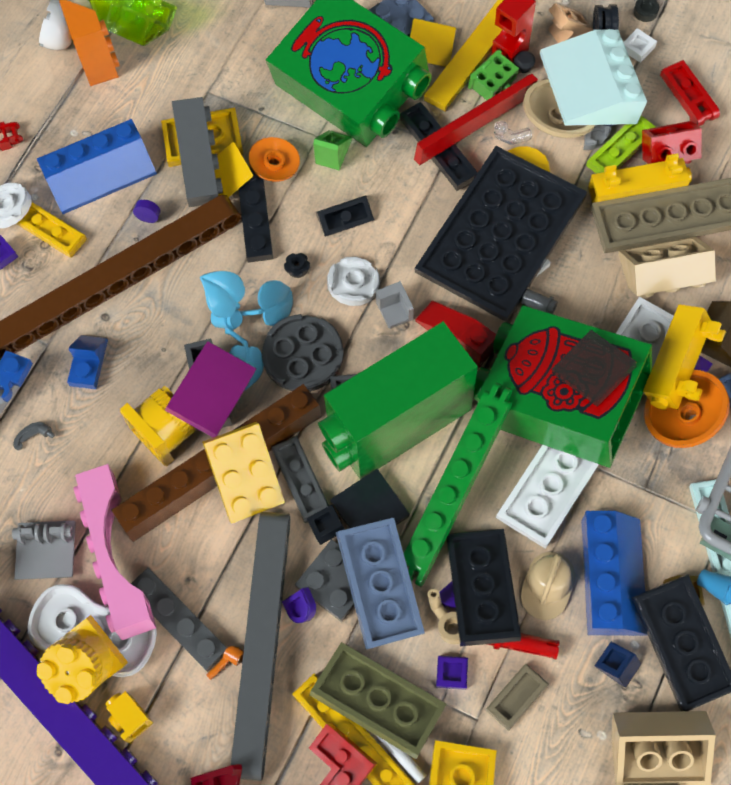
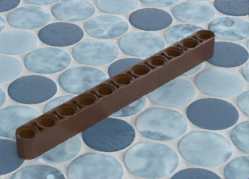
M227 195L217 196L0 321V360L5 351L16 354L235 227L242 218L241 214Z

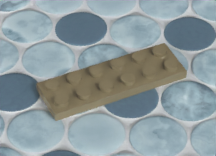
M731 178L592 203L591 211L604 254L731 230Z

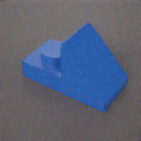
M80 335L69 346V351L73 356L67 381L69 386L97 389L108 342L107 338Z

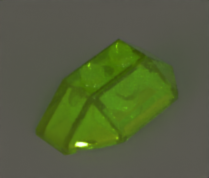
M88 0L92 10L96 11L98 20L105 21L108 31L142 46H146L169 31L177 6L164 0Z

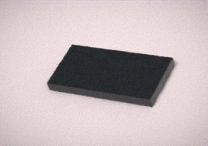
M504 529L448 534L446 540L460 647L521 641Z
M689 574L632 597L680 711L692 710L731 693L730 667Z

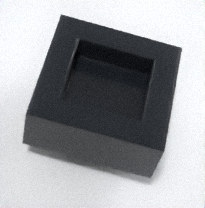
M332 505L307 518L320 545L336 537V532L345 530Z

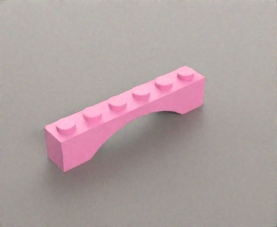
M109 464L76 474L78 486L74 487V493L77 501L83 504L84 510L80 511V517L84 527L89 528L90 536H87L86 540L90 552H95L97 561L93 562V568L96 577L102 579L103 588H100L99 592L103 604L109 607L110 614L106 615V620L111 633L116 632L121 640H125L156 629L149 600L143 591L130 584L119 573L113 559L111 530L115 515L111 510L117 507L122 500L113 471Z

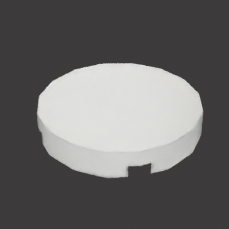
M6 183L0 186V228H7L23 219L32 204L31 195L19 183Z
M345 257L330 267L327 275L328 290L332 297L342 304L361 306L370 302L376 296V291L380 287L379 272L366 259Z

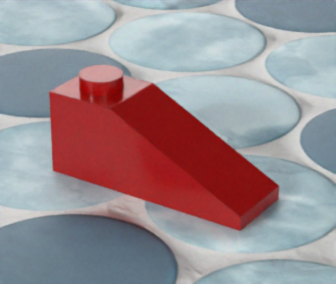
M432 300L415 319V322L426 330H430L444 321L478 368H480L493 353L496 333L478 320Z

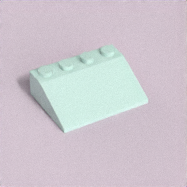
M593 30L540 50V56L565 126L638 123L647 100L619 30Z

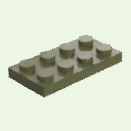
M342 642L310 691V696L415 759L420 754L446 706V703Z

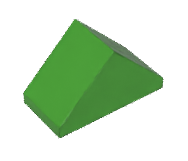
M328 130L316 137L313 142L315 163L340 170L352 142V136Z

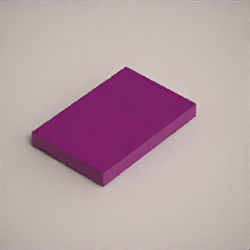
M207 341L166 406L165 411L214 438L218 436L253 377L256 368Z

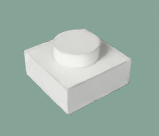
M637 28L623 43L628 55L641 63L656 47L657 41Z

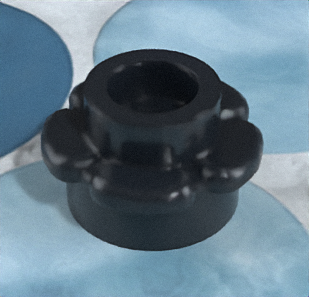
M292 253L286 257L284 269L290 276L300 278L309 270L310 262L307 261L308 257L305 254Z

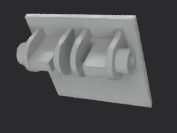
M76 521L18 523V528H13L12 538L17 540L14 579L73 577Z

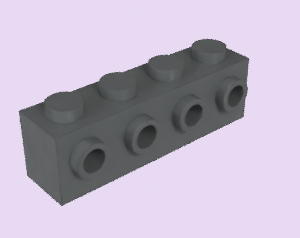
M203 97L172 101L188 206H202L216 198L218 194L223 193L221 178H216L214 171L219 169L217 154H212L211 146L215 145L213 129L208 130L207 122L212 121L209 106H204Z

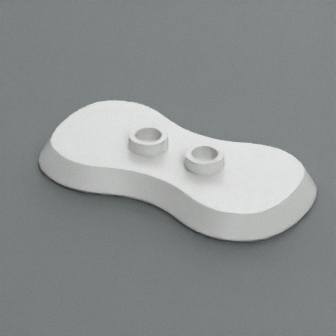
M68 584L55 585L46 589L34 604L28 620L30 640L39 649L45 651L88 616L92 615L128 661L122 669L112 675L115 677L132 676L145 666L154 649L157 630L153 629L121 640L117 633H111L108 627L106 615L110 614L109 607L96 603L82 590Z

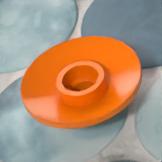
M268 137L257 141L251 147L249 164L253 172L262 179L280 182L291 178L297 172L300 157L297 149L290 142L277 137Z

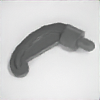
M31 423L17 434L13 446L16 450H21L23 448L22 443L38 433L50 438H54L55 434L52 432V428L45 423Z

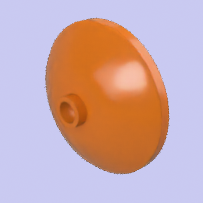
M693 370L690 380L698 382L697 388L703 390L699 401L683 397L678 409L668 407L665 410L658 409L652 406L647 398L644 408V419L653 437L662 444L674 448L697 446L712 438L724 425L730 408L727 390L718 378L705 371Z

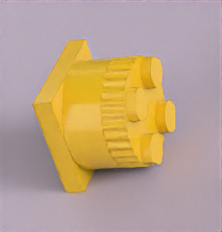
M163 386L135 409L126 403L120 408V413L130 430L167 467L174 461L170 453L193 434L196 428L165 411L174 394L166 386Z
M90 615L45 650L43 657L40 659L41 662L37 665V676L42 680L41 682L44 684L45 689L50 694H53L57 702L69 704L70 702L84 700L105 680L122 669L128 661L92 615Z

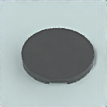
M298 314L282 319L269 330L263 344L262 360L268 376L278 386L293 391L304 384L309 392L324 387L330 383L332 376L338 374L343 362V344L339 333L328 321L323 318L319 319Z

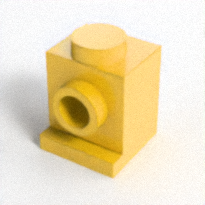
M126 691L122 694L117 693L113 695L105 704L107 706L106 709L111 713V716L108 718L109 722L119 733L124 730L120 736L128 743L133 742L154 723L132 695Z

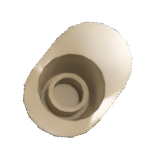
M554 552L542 553L534 558L527 572L521 592L523 607L529 615L540 620H550L556 618L564 611L575 582L576 574L568 558Z

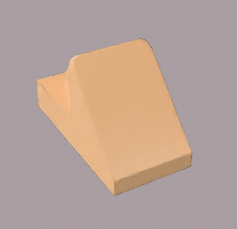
M557 3L549 9L554 19L553 24L548 30L557 43L593 30L579 11Z

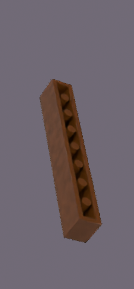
M302 384L235 429L254 422L259 423L267 450L270 452L272 446L288 440L321 418L320 405L306 386ZM205 449L111 510L133 542L217 487Z

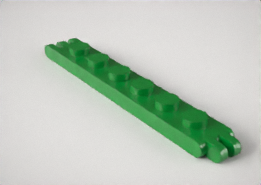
M497 382L493 385L490 392L484 391L404 552L406 565L409 567L410 580L412 581L418 572L419 575L415 584L419 587H422L512 407V402L508 401L512 394V389L506 387L499 397L502 385Z

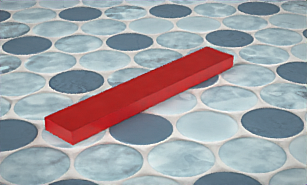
M529 74L419 141L416 146L414 160L419 166L522 103L526 91L538 79L533 74Z

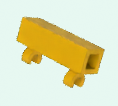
M678 154L666 156V161L618 170H616V165L606 166L604 172L591 174L588 190L592 203L688 186L692 181V173L690 168L686 167L683 158H679Z
M678 304L643 390L652 406L663 410L667 409V407L678 409L683 397L699 401L703 390L697 388L698 382L690 380L706 338L722 342L726 333L725 330H720L722 325L720 322L711 320L705 308Z

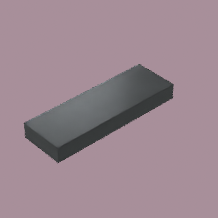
M295 436L272 446L271 449L304 522L307 523L308 517L328 507L329 504L298 437Z

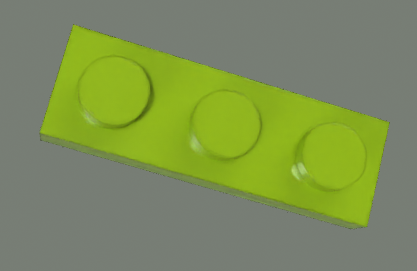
M640 116L637 124L624 125L588 159L586 166L596 174L604 172L606 166L616 165V170H618L642 147V130L655 128L656 126L643 116Z

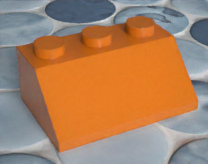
M59 0L90 86L119 78L115 68L120 65L115 52H112L115 50L110 36H107L109 33L105 21L98 20L95 10L68 0Z

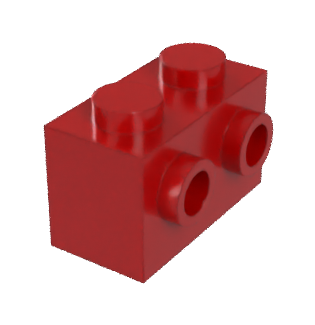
M688 121L642 130L643 160L647 164L666 161L667 155L678 154L679 158L684 159L685 164H689L695 159H701L702 128L694 122Z

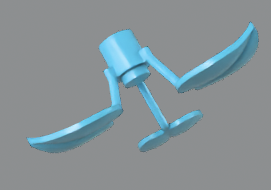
M228 271L210 272L200 276V280L204 287L207 305L212 312L211 322L216 328L225 329V334L231 335L242 344L234 345L229 353L256 368L253 377L245 388L246 390L260 378L263 372L262 353L257 347H248V342L233 330L241 325L242 316L263 313V320L269 326H274L282 319L287 318L293 305L292 291L290 287L281 281H267L258 292V304L261 308L240 311L237 310L240 308L238 302L245 295L242 279L237 274Z

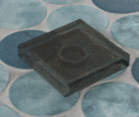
M590 330L552 368V373L598 407L637 367V362Z

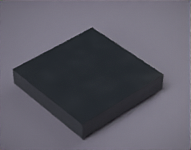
M378 469L330 499L331 504L348 528L394 518L395 524L398 525L410 517V513Z

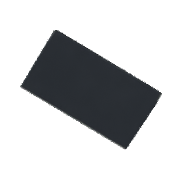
M366 195L315 212L325 237L374 220Z

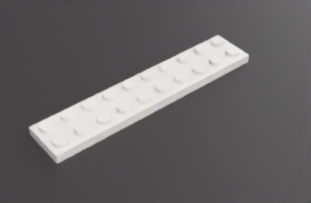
M639 297L616 334L652 344L653 368L674 315ZM542 445L503 504L496 518L546 549L599 464Z

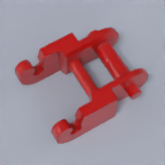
M0 122V133H3L4 137L0 141V150L11 149L12 145L23 141V137L18 135L17 132L20 128L19 123L10 122L5 124V122ZM12 132L13 135L7 137V133Z

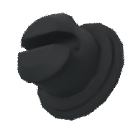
M520 51L514 57L513 63L519 68V71L521 70V73H527L535 64V56L531 52Z

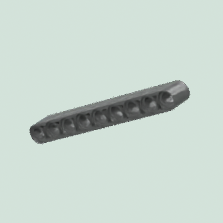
M261 512L259 516L231 765L242 764L241 779L262 781L264 777L290 534V514Z

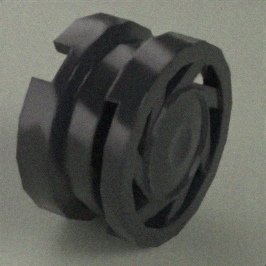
M609 4L608 7L595 5L593 11V30H618L619 13L617 5Z

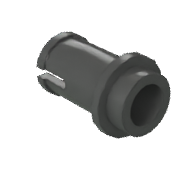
M528 288L523 295L521 303L533 309L553 314L558 301L554 300L553 296L548 298Z

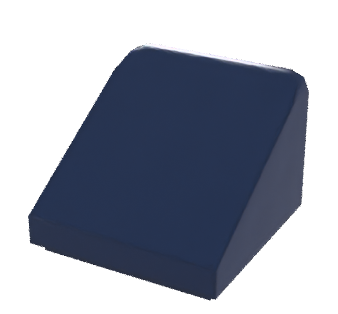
M610 642L594 666L621 686L627 687L641 666V662L633 652Z

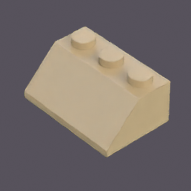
M697 237L618 251L628 288L639 297H651L654 293L661 291L677 292L680 288L688 286L694 288L704 287L706 283L716 281L715 250Z
M707 712L613 713L611 740L615 784L711 785L716 735Z

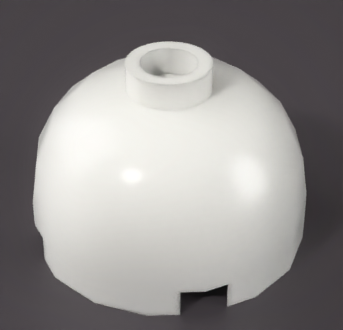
M50 0L47 7L49 12L42 23L39 46L56 51L64 50L70 46L73 40L59 0Z

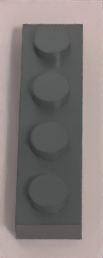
M149 568L143 571L131 583L143 591L150 602L153 616L207 672L223 657L227 647Z

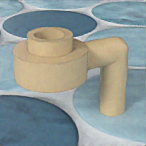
M430 589L428 591L431 610L439 619L438 629L440 637L448 644H459V634H450L448 632L452 627L458 628L456 612H448L441 603L439 591L437 589Z

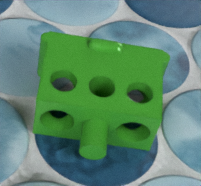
M500 50L494 52L470 75L468 88L470 90L473 89L486 100L510 87L517 79L519 68L504 57Z

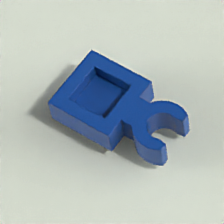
M5 351L0 360V390H4L1 398L5 402L12 398V386L21 387L33 365L30 359L9 351Z

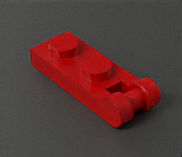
M684 60L662 69L661 78L689 115L690 121L700 127L704 125L705 121H713L720 117L718 106ZM702 106L704 111L701 112L698 107Z

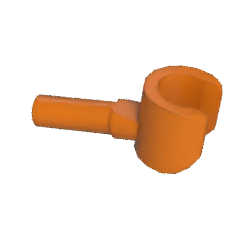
M237 646L228 647L220 662L206 674L207 677L212 680L229 662L238 666L243 660L244 651Z

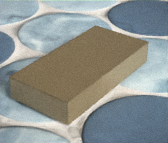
M525 664L490 703L486 711L509 731L549 683L529 665Z

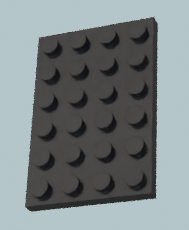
M495 146L414 268L415 273L508 322L522 300L525 291L534 281L587 197V191Z

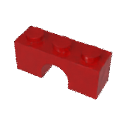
M503 0L496 8L495 25L500 27L502 31L493 40L492 54L500 50L501 54L513 63L514 57L520 51L529 50L536 6L535 0Z

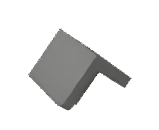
M401 281L376 291V304L388 328L391 329L413 320L414 308Z

